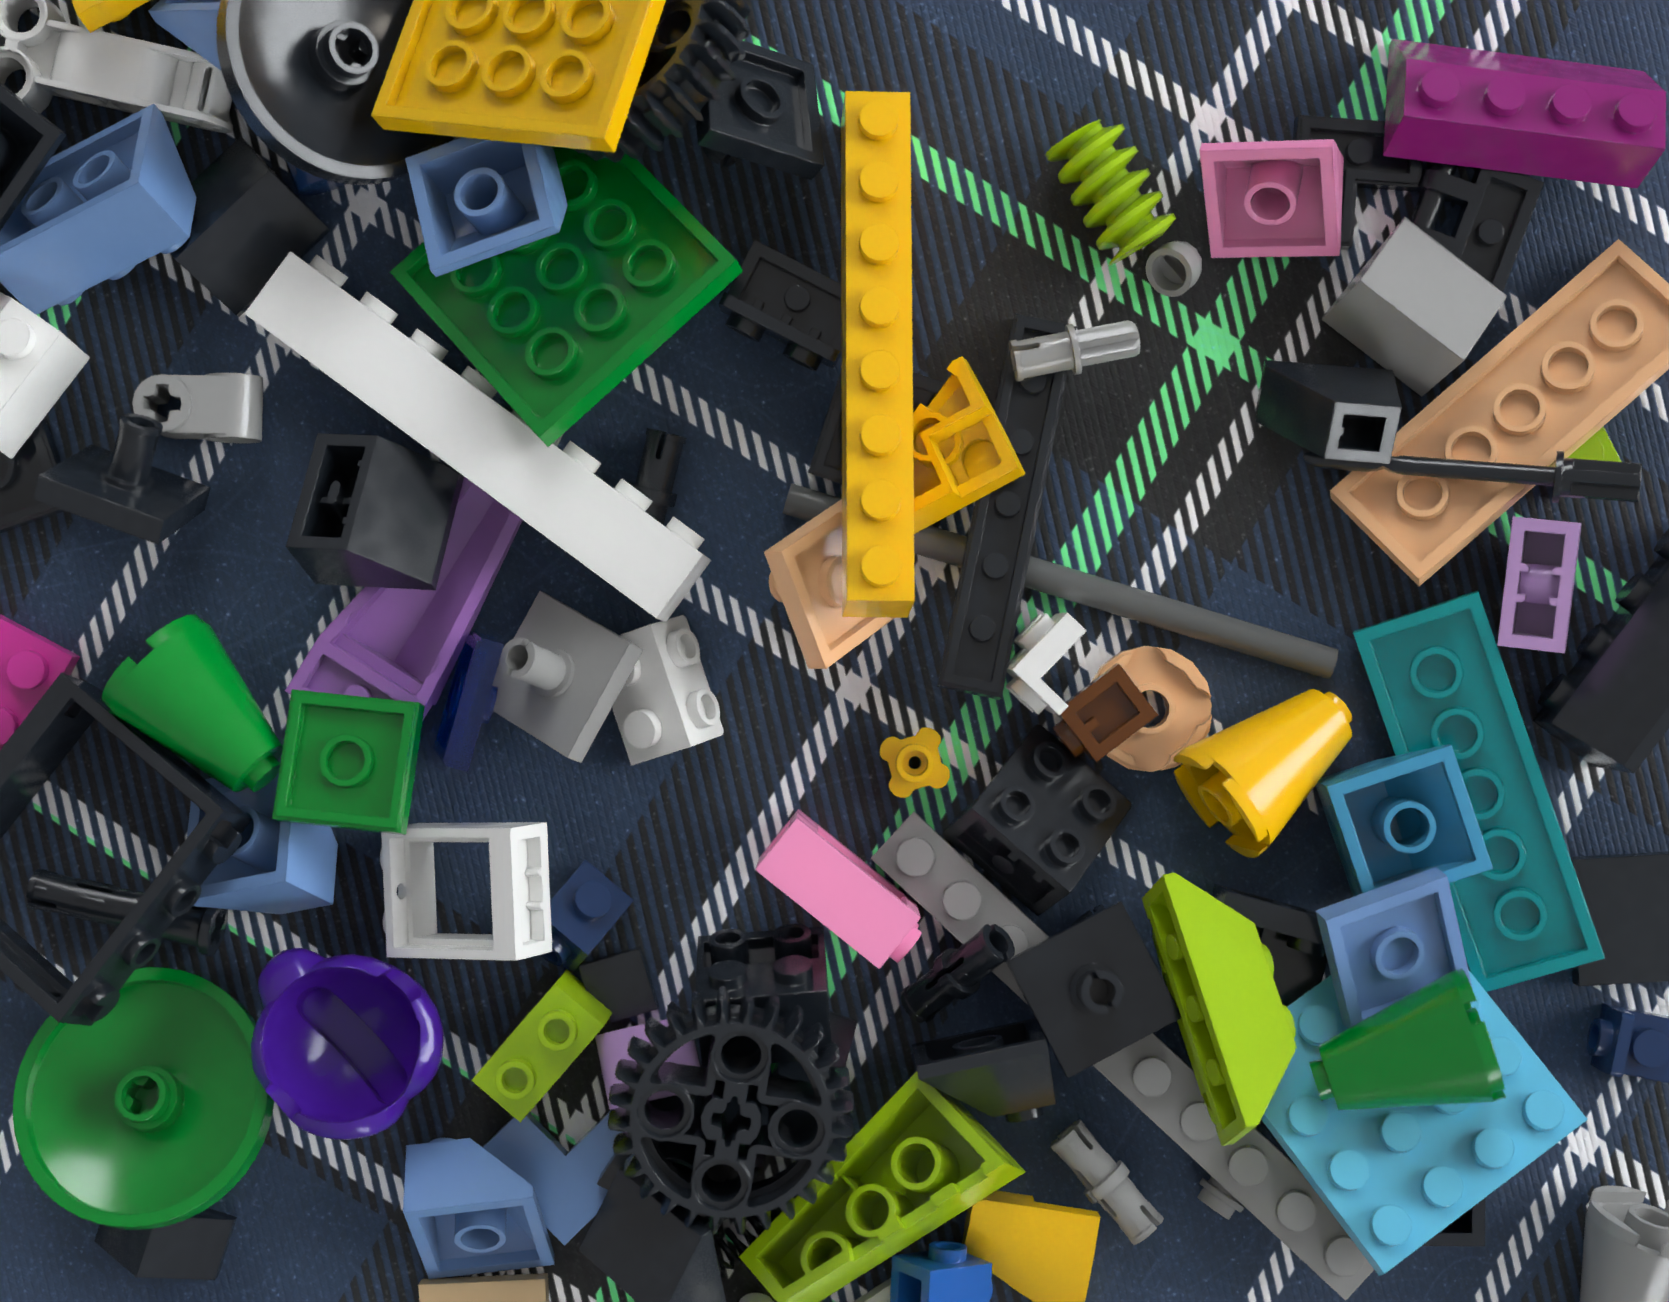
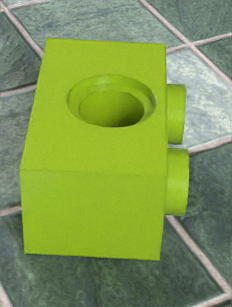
M566 969L471 1081L521 1123L605 1026L612 1012L585 989L584 984Z

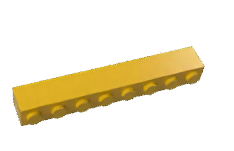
M845 91L841 118L842 617L908 618L915 602L910 92Z

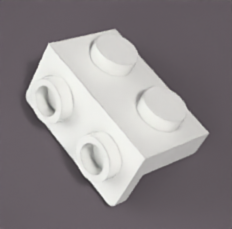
M1068 612L1056 613L1052 617L1046 613L1043 616L1041 614L1036 616L1014 639V642L1021 649L1009 661L1007 673L1013 679L1005 687L1032 713L1035 712L1039 715L1046 709L1050 713L1060 715L1068 705L1041 678L1086 630Z
M684 615L670 618L667 622H656L619 635L643 649L612 706L631 766L723 735L724 731L720 721L719 704L714 694L710 691L700 660L698 641L691 632Z

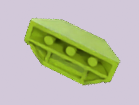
M1177 873L1163 874L1142 898L1146 916L1150 919L1152 925V939L1164 982L1182 1017L1177 1022L1202 1099L1211 1121L1216 1125L1215 1128L1221 1146L1231 1145L1259 1125L1297 1049L1294 1040V1019L1290 1010L1285 1005H1282L1273 979V958L1267 946L1261 943L1255 923Z

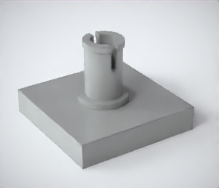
M539 591L515 637L503 647L500 654V664L479 703L565 757L582 763L643 649L556 598Z

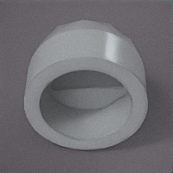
M1172 241L1163 244L1149 256L1146 263V275L1151 286L1160 294L1169 297L1184 294L1198 281L1202 272V258L1197 249L1188 242Z

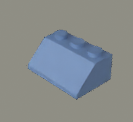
M154 103L51 157L1 229L0 283L24 307L37 315L57 304L61 306L68 305L79 298L85 290L107 279H120L128 274L136 264L160 252L162 254L172 253L190 238L197 197L165 118Z

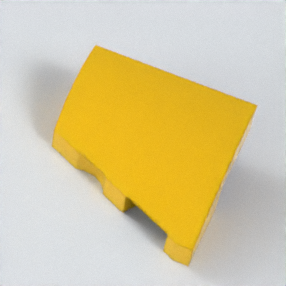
M963 356L953 360L947 367L951 376L930 404L926 407L920 403L913 412L914 534L1025 475L1024 469L990 401L969 363Z
M995 1191L967 1209L962 1244L967 1246L968 1254L991 1262L992 1273L1033 1302H1085L1095 1254L1100 1215L1098 1211L1035 1202L1031 1195Z

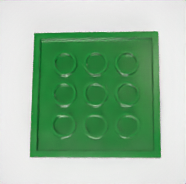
M551 146L555 152L568 204L558 233L437 277L430 271L423 241L390 271L395 279L547 447L551 446L743 272L738 261L638 160L631 158L626 153L621 161L614 163L605 157L595 161L584 153L578 154L571 148Z

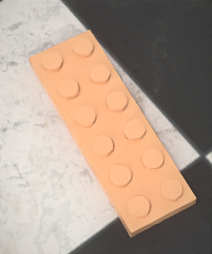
M1618 239L1397 431L1392 456H1415L1555 467L1557 451H1564V458L1569 457L1669 369V283ZM1381 469L1369 472H1350L1330 490V496L1418 586H1421L1535 485L1401 475Z

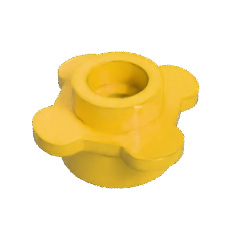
M923 727L918 730L915 736L906 737L901 740L891 736L882 742L880 756L888 762L892 776L889 781V789L895 796L907 798L911 796L915 789L926 786L940 789L949 781L950 770L946 765L942 764L938 751L941 737L934 729ZM914 756L921 760V765L916 769L909 766V759Z

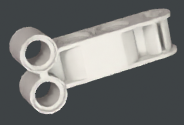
M0 0V34L6 39L5 45L0 46V82L4 85L7 77L12 72L24 69L26 81L23 88L16 95L39 113L49 106L53 95L130 113H136L154 103L162 112L166 121L215 132L232 133L233 125L228 122L232 97L227 89L222 72L198 53L99 30L90 33L86 27L66 23L63 13L50 0ZM30 8H39L40 18L37 25L27 32H18L20 16Z

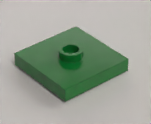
M292 689L272 819L282 822L406 835L425 706L418 702Z

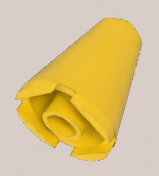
M1309 689L1181 750L1173 758L1174 762L1182 763L1174 771L1176 781L1192 808L1209 828L1220 821L1233 834L1225 843L1243 856L1256 858L1272 844L1352 737V730L1349 724L1352 721V714L1347 705L1336 694L1332 692L1324 694L1316 689Z

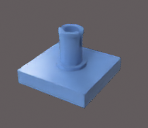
M1437 867L1315 911L1342 1022L1347 1029L1449 972L1463 969L1472 987L1448 877Z

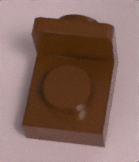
M1116 663L1065 702L1068 707L1060 715H1057L1061 721L1052 729L1075 758L1085 752L1091 760L1097 762L1153 720L1158 714L1121 665Z

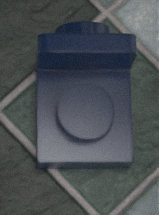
M1602 1003L1600 1018H1595L1592 1021L1587 1036V1050L1589 1055L1592 1056L1590 1065L1611 1076L1623 1077L1625 1074L1669 1083V1016Z

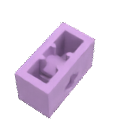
M1513 516L1497 646L1565 653L1581 523Z

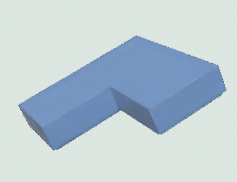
M611 1110L569 1151L530 1112L521 1123L512 1117L483 1146L490 1154L533 1185L546 1228L564 1246L596 1216L608 1192L607 1189L597 1185L600 1174L614 1155V1138L617 1134L621 1133V1131L609 1130L608 1118Z

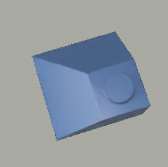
M279 773L269 784L257 792H252L249 787L240 792H234L213 778L205 779L252 820L241 833L242 840L236 852L225 862L217 864L202 883L200 897L193 906L286 914L333 905L338 843L331 827L282 822L272 819ZM192 801L190 804L187 837L206 814Z
M437 1138L429 1143L406 1145L403 1214L429 1279L554 1265L553 1247L533 1185L471 1138L457 1140Z

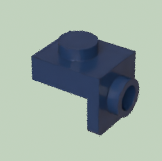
M585 860L550 900L552 952L541 954L540 956L555 966L563 965L568 970L574 972L634 900Z

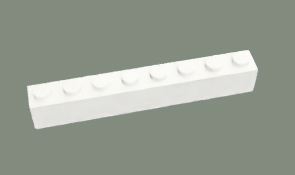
M291 251L288 253L244 314L655 618L667 622L711 562L708 557L697 550L705 540L674 516L665 527L646 513V510L653 502L622 478L616 487L612 488L597 477L594 473L601 463L572 441H569L563 451L554 444L547 447L514 410L510 413L492 399L497 391L486 378L469 366L466 367L461 375L442 363V360L449 352L418 328L408 338L391 324L398 316L395 311L367 291L360 301L344 291L341 287L348 277L316 254L310 264H308Z

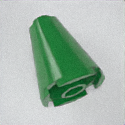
M190 614L180 617L156 631L145 640L153 650L138 665L128 656L112 674L103 690L101 698L113 715L232 791L240 792L249 787L252 792H257L269 784L279 773L280 762L278 759L282 754V744L210 624L205 623L198 615Z
M1458 969L1441 976L1318 1045L1322 1059L1309 1062L1321 1101L1334 1098L1338 1110L1484 1103L1505 1099L1506 1096L1503 1092L1505 1087L1496 1054L1485 1022H1481L1476 1008L1471 1007L1470 1002L1477 1000L1464 970Z

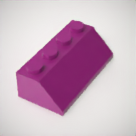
M1392 39L1389 45L1383 156L1638 188L1666 149V91L1644 71Z

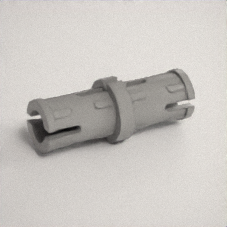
M1080 1119L1068 1126L1057 1136V1139L1051 1142L1050 1147L1066 1162L1086 1187L1083 1192L1092 1204L1097 1201L1104 1210L1116 1221L1133 1245L1142 1242L1157 1229L1156 1226L1163 1222V1216L1144 1198L1134 1183L1128 1178L1130 1170L1121 1160L1116 1163L1105 1152Z

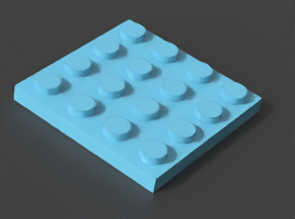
M1470 971L1471 984L1477 1000L1470 1002L1472 1008H1476L1481 1022L1484 1021L1505 1087L1503 1092L1506 1098L1494 1102L1338 1110L1334 1098L1321 1101L1309 1062L1322 1059L1318 1045L1347 1030L1342 1022L1331 975L1287 1006L1295 1023L1294 1040L1297 1049L1261 1120L1379 1276L1388 1272L1588 1120Z

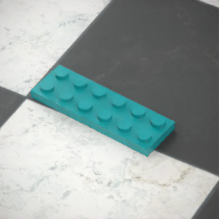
M1478 590L1354 631L1353 634L1395 755L1447 744L1453 747L1493 866L1491 870L1449 883L1464 953L1472 975L1484 990L1489 992L1605 959Z

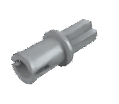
M1126 320L1075 330L1073 324L1065 325V332L1019 341L1011 340L1009 341V350L1016 381H1023L1025 378L1071 369L1074 375L1082 374L1083 366L1135 357L1140 353V337L1137 326L1132 321Z

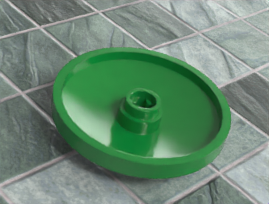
M145 967L135 969L119 990L120 998L115 1007L104 1018L95 1021L92 1026L59 1023L50 1015L37 1031L26 1050L17 1075L13 1096V1123L18 1149L25 1166L42 1191L59 1206L82 1219L108 1227L130 1230L154 1229L176 1224L201 1213L224 1197L241 1180L255 1161L268 1133L274 1109V1100L266 1093L254 1074L251 1040L256 1022L244 1006L220 987L195 974L170 968Z

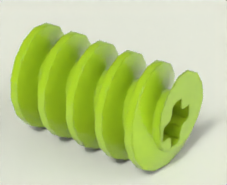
M1096 120L1059 141L1046 152L1045 156L1050 162L1069 159L1058 173V179L1063 184L1082 182L1073 192L1070 200L1074 206L1094 203V206L1084 217L1083 223L1086 228L1107 226L1096 240V246L1099 250L1120 249L1109 262L1108 266L1158 239L1176 220L1174 213L1155 217L1151 213L1153 208L1163 198V194L1161 191L1146 194L1139 192L1138 189L1151 174L1148 168L1132 172L1127 171L1126 165L1136 155L1138 150L1135 146L1118 150L1114 148L1113 143L1125 130L1123 124L1103 128L1100 123L1101 120Z

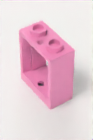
M800 809L794 813L758 859L755 869L757 872L878 969L883 966L889 957L896 963H899L911 950L922 933L918 930L919 924L917 922L921 916L917 904Z

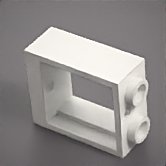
M547 822L408 824L406 835L381 832L380 864L383 870L385 909L383 929L386 934L387 957L517 961L552 952ZM433 842H489L493 934L437 933Z

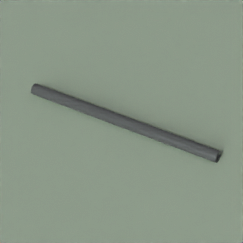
M792 483L783 514L810 521L842 498ZM930 525L914 534V554L961 568L967 536ZM1030 556L1024 585L1026 588L1325 679H1330L1338 659V649Z

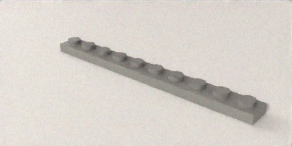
M915 811L871 857L882 870L962 944L976 935L986 924L990 926L997 924L1009 934L1015 948L1014 956L1049 938L1039 926ZM1006 962L992 971L1027 1004ZM1154 1033L1093 1065L1345 1301L1374 1271L1373 1267L1297 1166L1260 1131L1254 1128L1236 1143L1221 1146L1215 1128L1216 1125L1210 1119L1193 1069Z

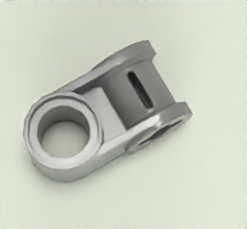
M209 373L205 375L159 374L150 376L142 381L134 392L132 401L134 414L144 415L160 422L163 426L160 435L171 439H199L221 443L262 442L263 377L243 373ZM171 395L181 401L180 410L170 411L167 419L157 413L158 404H167Z

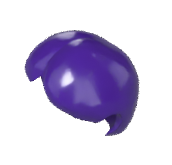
M293 948L276 954L262 969L258 979V993L263 1010L257 1019L253 1031L251 1057L254 1074L266 1093L270 1095L285 1115L298 1128L322 1138L335 1140L365 1138L378 1134L395 1124L404 1113L410 1099L420 1094L432 1081L439 1069L443 1056L444 1034L438 1010L426 990L415 979L395 966L373 957L356 954L325 958L308 949Z

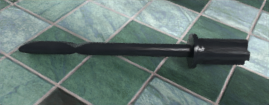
M1311 451L1303 455L1307 464L1323 469L1361 472L1385 469L1401 475L1553 486V503H1559L1560 497L1638 503L1642 479V463L1564 458V451H1557L1555 467L1415 456H1391L1390 464L1324 459Z

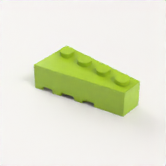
M916 1071L846 1144L847 1156L845 1162L830 1161L833 1165L835 1176L832 1185L813 1179L817 1189L815 1204L809 1203L798 1195L794 1199L795 1217L793 1220L789 1219L782 1211L771 1223V1227L768 1230H764L739 1258L777 1302H820L1026 1171L958 1099L919 1080Z

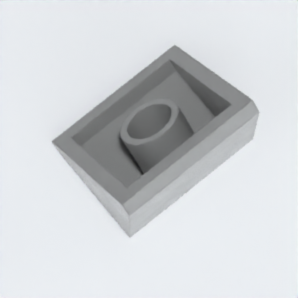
M1404 217L1324 314L1322 320L1386 370H1393L1395 377L1422 397L1465 360L1507 296Z

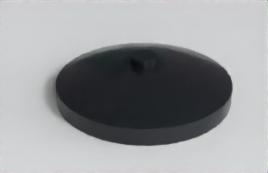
M413 0L220 1L216 29L217 52L221 72L232 100L254 133L272 151L298 169L313 176L337 183L353 185L379 184L409 174L405 158L451 142L454 138L453 136L383 130L371 116Z

